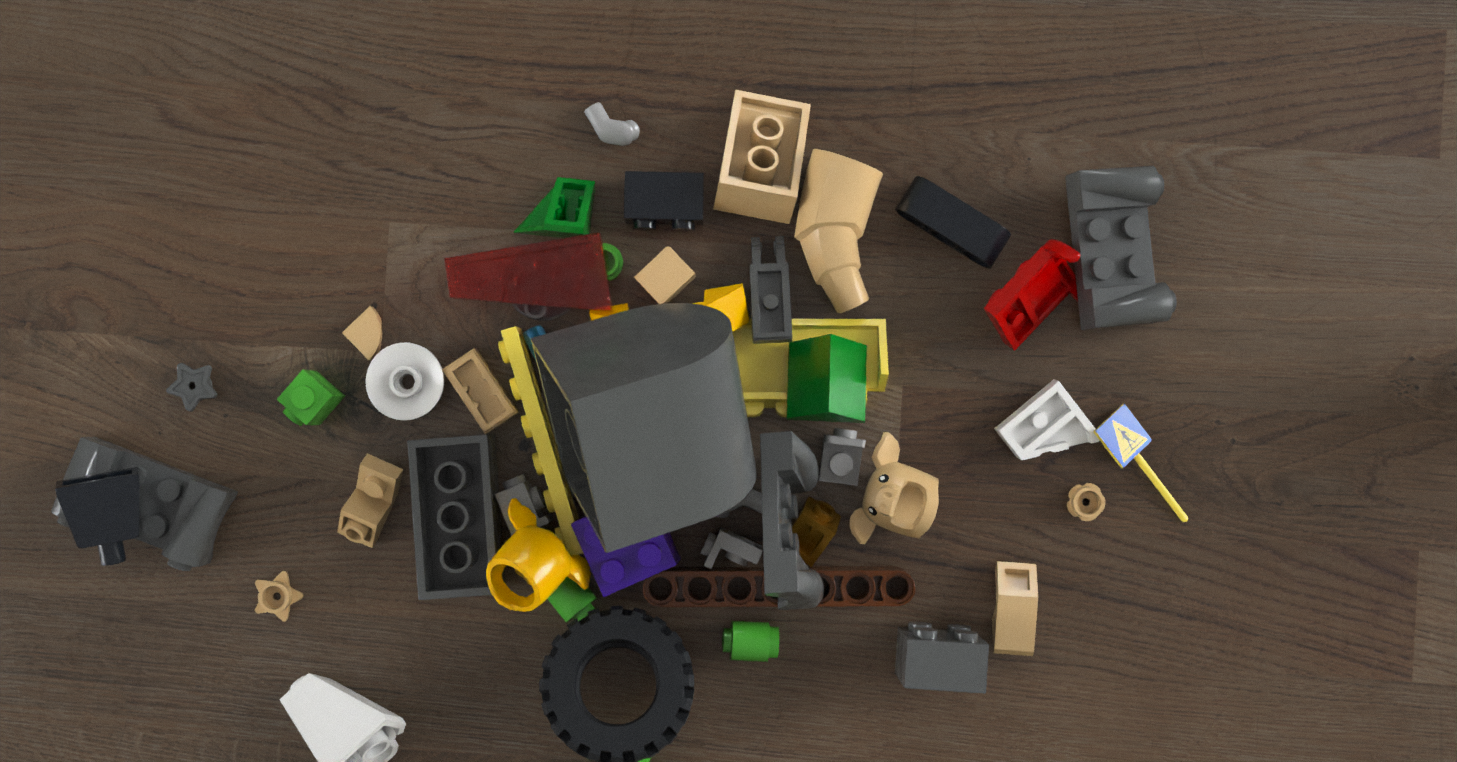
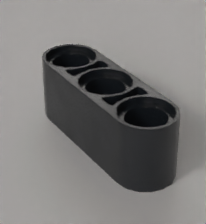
M915 176L895 208V211L907 221L978 265L991 269L1011 237V233L1002 225L933 182L920 176Z

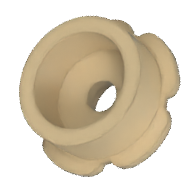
M1085 483L1083 486L1078 484L1071 488L1068 493L1070 498L1067 502L1068 511L1072 516L1080 517L1082 521L1096 519L1105 508V497L1102 495L1100 488L1095 484ZM1084 498L1089 500V504L1086 506L1082 503Z

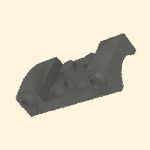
M1154 166L1079 170L1066 175L1072 248L1081 255L1080 259L1074 263L1081 330L1153 324L1170 320L1172 313L1176 309L1177 300L1175 293L1170 290L1166 283H1155L1147 207L1155 205L1164 192V179L1162 175L1158 174Z
M792 431L760 434L764 594L766 596L778 597L779 610L813 608L821 602L824 585L820 574L813 569H809L799 555L798 534L792 533V519L798 518V503L796 495H791V493L808 492L816 486L819 477L816 456L808 445Z
M97 437L80 438L63 480L138 467L140 479L139 537L134 539L163 549L161 554L168 558L167 565L178 570L191 571L192 567H200L211 563L216 534L238 491ZM56 496L51 513L58 516L57 523L69 527Z

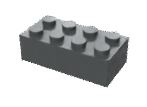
M495 434L407 440L418 600L492 595L486 578V569L492 557L503 545L501 510L495 494L499 492ZM504 568L503 573H502V578H503L504 583L506 584V581H505V568Z

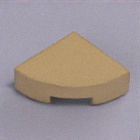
M369 306L342 333L369 361H372L379 353L382 345V320L376 309Z

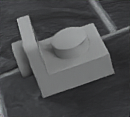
M834 428L833 435L824 434L819 481L858 486L862 449L865 448L866 440L856 439L857 431Z
M720 527L717 535L709 533L700 554L707 556L704 566L709 569L712 568L721 548L727 551L725 557L737 564L746 566L748 561L757 565L763 552V546L726 528Z

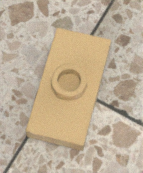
M473 348L442 369L485 434L490 433L519 413L477 348Z

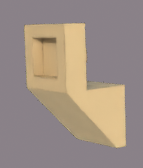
M367 453L360 463L356 489L341 509L337 533L344 535L352 542L362 543L373 548L399 493L403 469Z
M997 561L995 567L996 605L992 617L993 653L1033 656L1038 608L1036 564Z

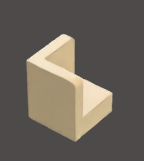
M667 246L634 278L658 304H667L696 278V274L671 247Z

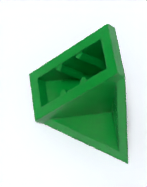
M557 177L555 186L513 233L589 241L595 181Z

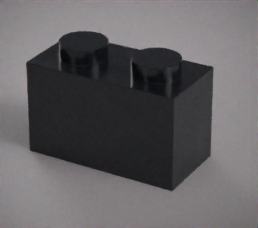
M625 171L624 220L627 224H633L634 230L651 231L656 230V224H671L674 231H695V225H703L704 173Z

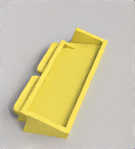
M750 318L749 323L733 331L747 417L760 416L764 408H775L779 416L786 417L789 342L753 344L752 318ZM792 319V342L833 334L867 345L866 403L867 392H885L889 375L886 319Z

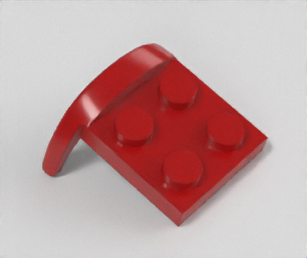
M1048 240L1030 260L1024 261L1018 267L1016 274L1003 288L996 290L990 297L984 310L1003 343L1015 351L1068 294L1078 302L1076 277L1066 262L1075 263L1080 259L1081 255L1077 250L1059 240Z

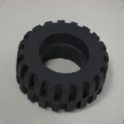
M610 606V610L600 611L599 608L587 612L589 616L579 621L575 618L567 624L568 630L562 636L558 634L551 643L553 648L549 656L545 655L541 666L544 669L543 677L539 679V692L542 694L543 703L541 705L544 715L548 718L551 724L550 727L557 737L570 749L589 760L596 762H638L651 758L658 754L665 746L672 743L689 717L694 696V675L689 653L685 650L678 634L675 631H671L667 627L666 622L658 616L654 618L647 615L646 610L636 607L633 610L623 609V606ZM612 648H626L642 655L651 665L656 678V691L649 708L639 718L625 724H609L597 719L587 710L581 696V678L586 666L596 655Z

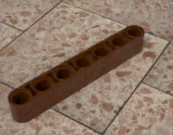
M808 566L809 569L818 572L828 582L827 590L823 593L821 602L816 607L902 606L910 602L915 595L916 587L914 580L900 567ZM671 567L646 578L642 588L647 602L657 607H778V597L766 596L764 594V567H712L711 569L707 567ZM856 576L865 578L867 585L862 594L854 596L847 593L846 586L851 578ZM895 576L903 577L905 588L902 593L894 596L887 594L886 583L888 580ZM657 577L666 578L672 585V591L667 596H657L653 593L650 586L653 579ZM696 577L706 578L711 584L710 592L705 596H696L689 588L691 580ZM735 577H744L751 585L750 590L743 596H735L728 589L729 582Z

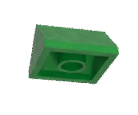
M833 334L789 342L786 420L865 423L867 345Z

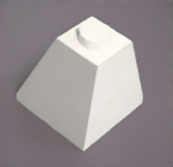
M311 673L298 678L291 685L290 690L279 699L318 762H388L397 753L399 747L395 740L396 735L403 733L406 726L403 718L330 678Z

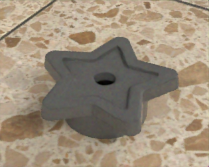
M183 362L177 365V380L166 389V392L181 397L185 409L193 412L200 401L214 399L218 395L213 389L210 378L212 367L207 365L194 370ZM191 382H194L196 385L194 389L189 387Z

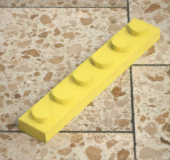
M514 326L501 330L503 340L498 341L500 354L505 364H511L514 378L509 379L510 387L515 400H522L526 415L521 416L522 427L527 438L533 437L537 452L532 453L533 463L539 476L544 474L548 489L543 491L545 503L549 513H556L560 526L555 528V535L565 544L569 555L583 554L571 526V523L579 519L570 487L564 476L557 444L526 341L523 337L522 328Z

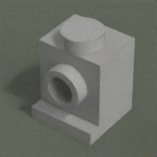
M524 474L503 482L502 485L505 490L495 494L511 536L517 531L509 520L507 512L509 503L513 498H516L536 515L537 527L546 525L554 520L551 513L543 515L541 509L546 507L543 495L538 486L532 487L530 481H526Z

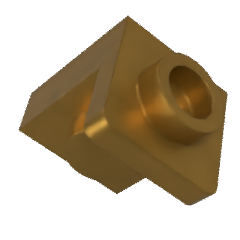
M812 497L807 498L798 518L792 524V533L798 534L799 555L810 567L814 565L836 534L841 516L836 513L831 505L824 501H817Z

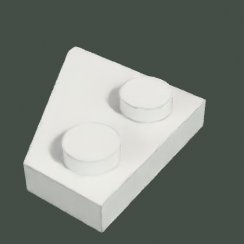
M1054 379L994 428L1013 454L1020 460L1038 457L1042 453L1049 451L1055 453L1067 450L1070 446L1086 442L1096 443L1100 441L1093 432L1096 428L1062 384Z

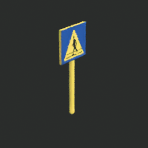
M1122 404L1093 431L1120 468H1124L1134 458L1182 522H1187L1188 516L1139 453L1152 439L1128 407Z

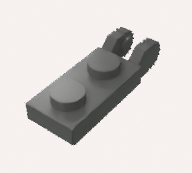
M775 236V241L773 242L776 263L761 264L762 242L760 237H751L752 264H749L753 344L792 342L793 339L789 263L785 262L784 236Z

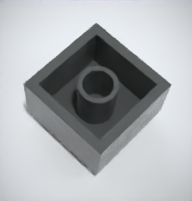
M910 621L908 622V627H898L895 674L903 687L907 689L986 694L989 644L978 635V632L971 631V626L947 624V630L933 629L931 623Z

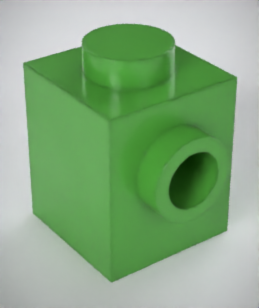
M302 369L277 398V401L286 407L283 413L299 426L303 424L321 425L345 395L317 371Z

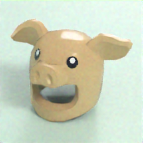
M883 432L881 440L874 449L872 460L876 470L872 473L867 483L862 507L854 510L850 516L851 532L860 544H866L876 525L894 533L919 539L929 530L936 517L939 504V479L899 463V444L889 432Z

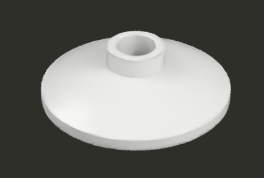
M396 343L382 349L372 359L366 373V390L372 404L385 416L396 420H414L428 414L438 404L444 390V373L440 362L428 349L414 343ZM408 374L412 375L415 380L414 386L411 389H406L402 384L403 378Z

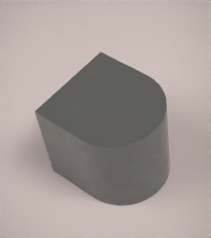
M656 304L626 310L531 338L565 479L606 553L713 518L734 507L752 490L757 478V469L730 319L723 312L699 304Z

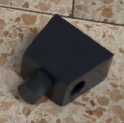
M138 467L56 482V495L77 547L83 549L97 546L102 566L115 565L126 561L123 541L139 537L140 479Z

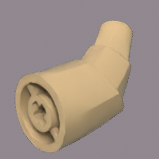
M813 149L804 180L794 238L801 243L815 283L823 287L837 313H843L869 300L859 272L861 263L857 240L864 234L883 173L854 159L825 150Z

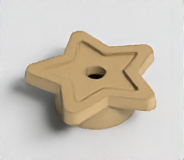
M282 571L273 581L256 580L255 586L259 593L255 612L257 614L274 613L285 622L289 618L291 604L301 600L304 594L290 586L289 575L286 571ZM275 593H279L281 595L279 600L275 599Z

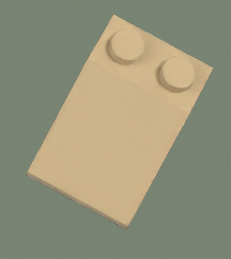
M735 89L713 210L790 224L798 197L811 104Z

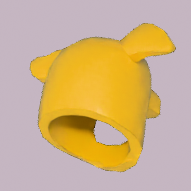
M516 498L511 499L507 512L509 520L517 531L496 552L486 569L490 593L498 604L509 610L532 611L545 602L558 589L566 577L586 590L589 587L591 577L587 560L580 555H569L565 544L557 535L550 530L537 527L536 515ZM507 565L513 567L516 574L532 586L534 590L532 594L527 597L519 596L507 587L502 578L503 570Z

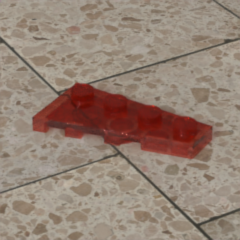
M599 232L444 258L449 295L453 299L613 312L602 235Z

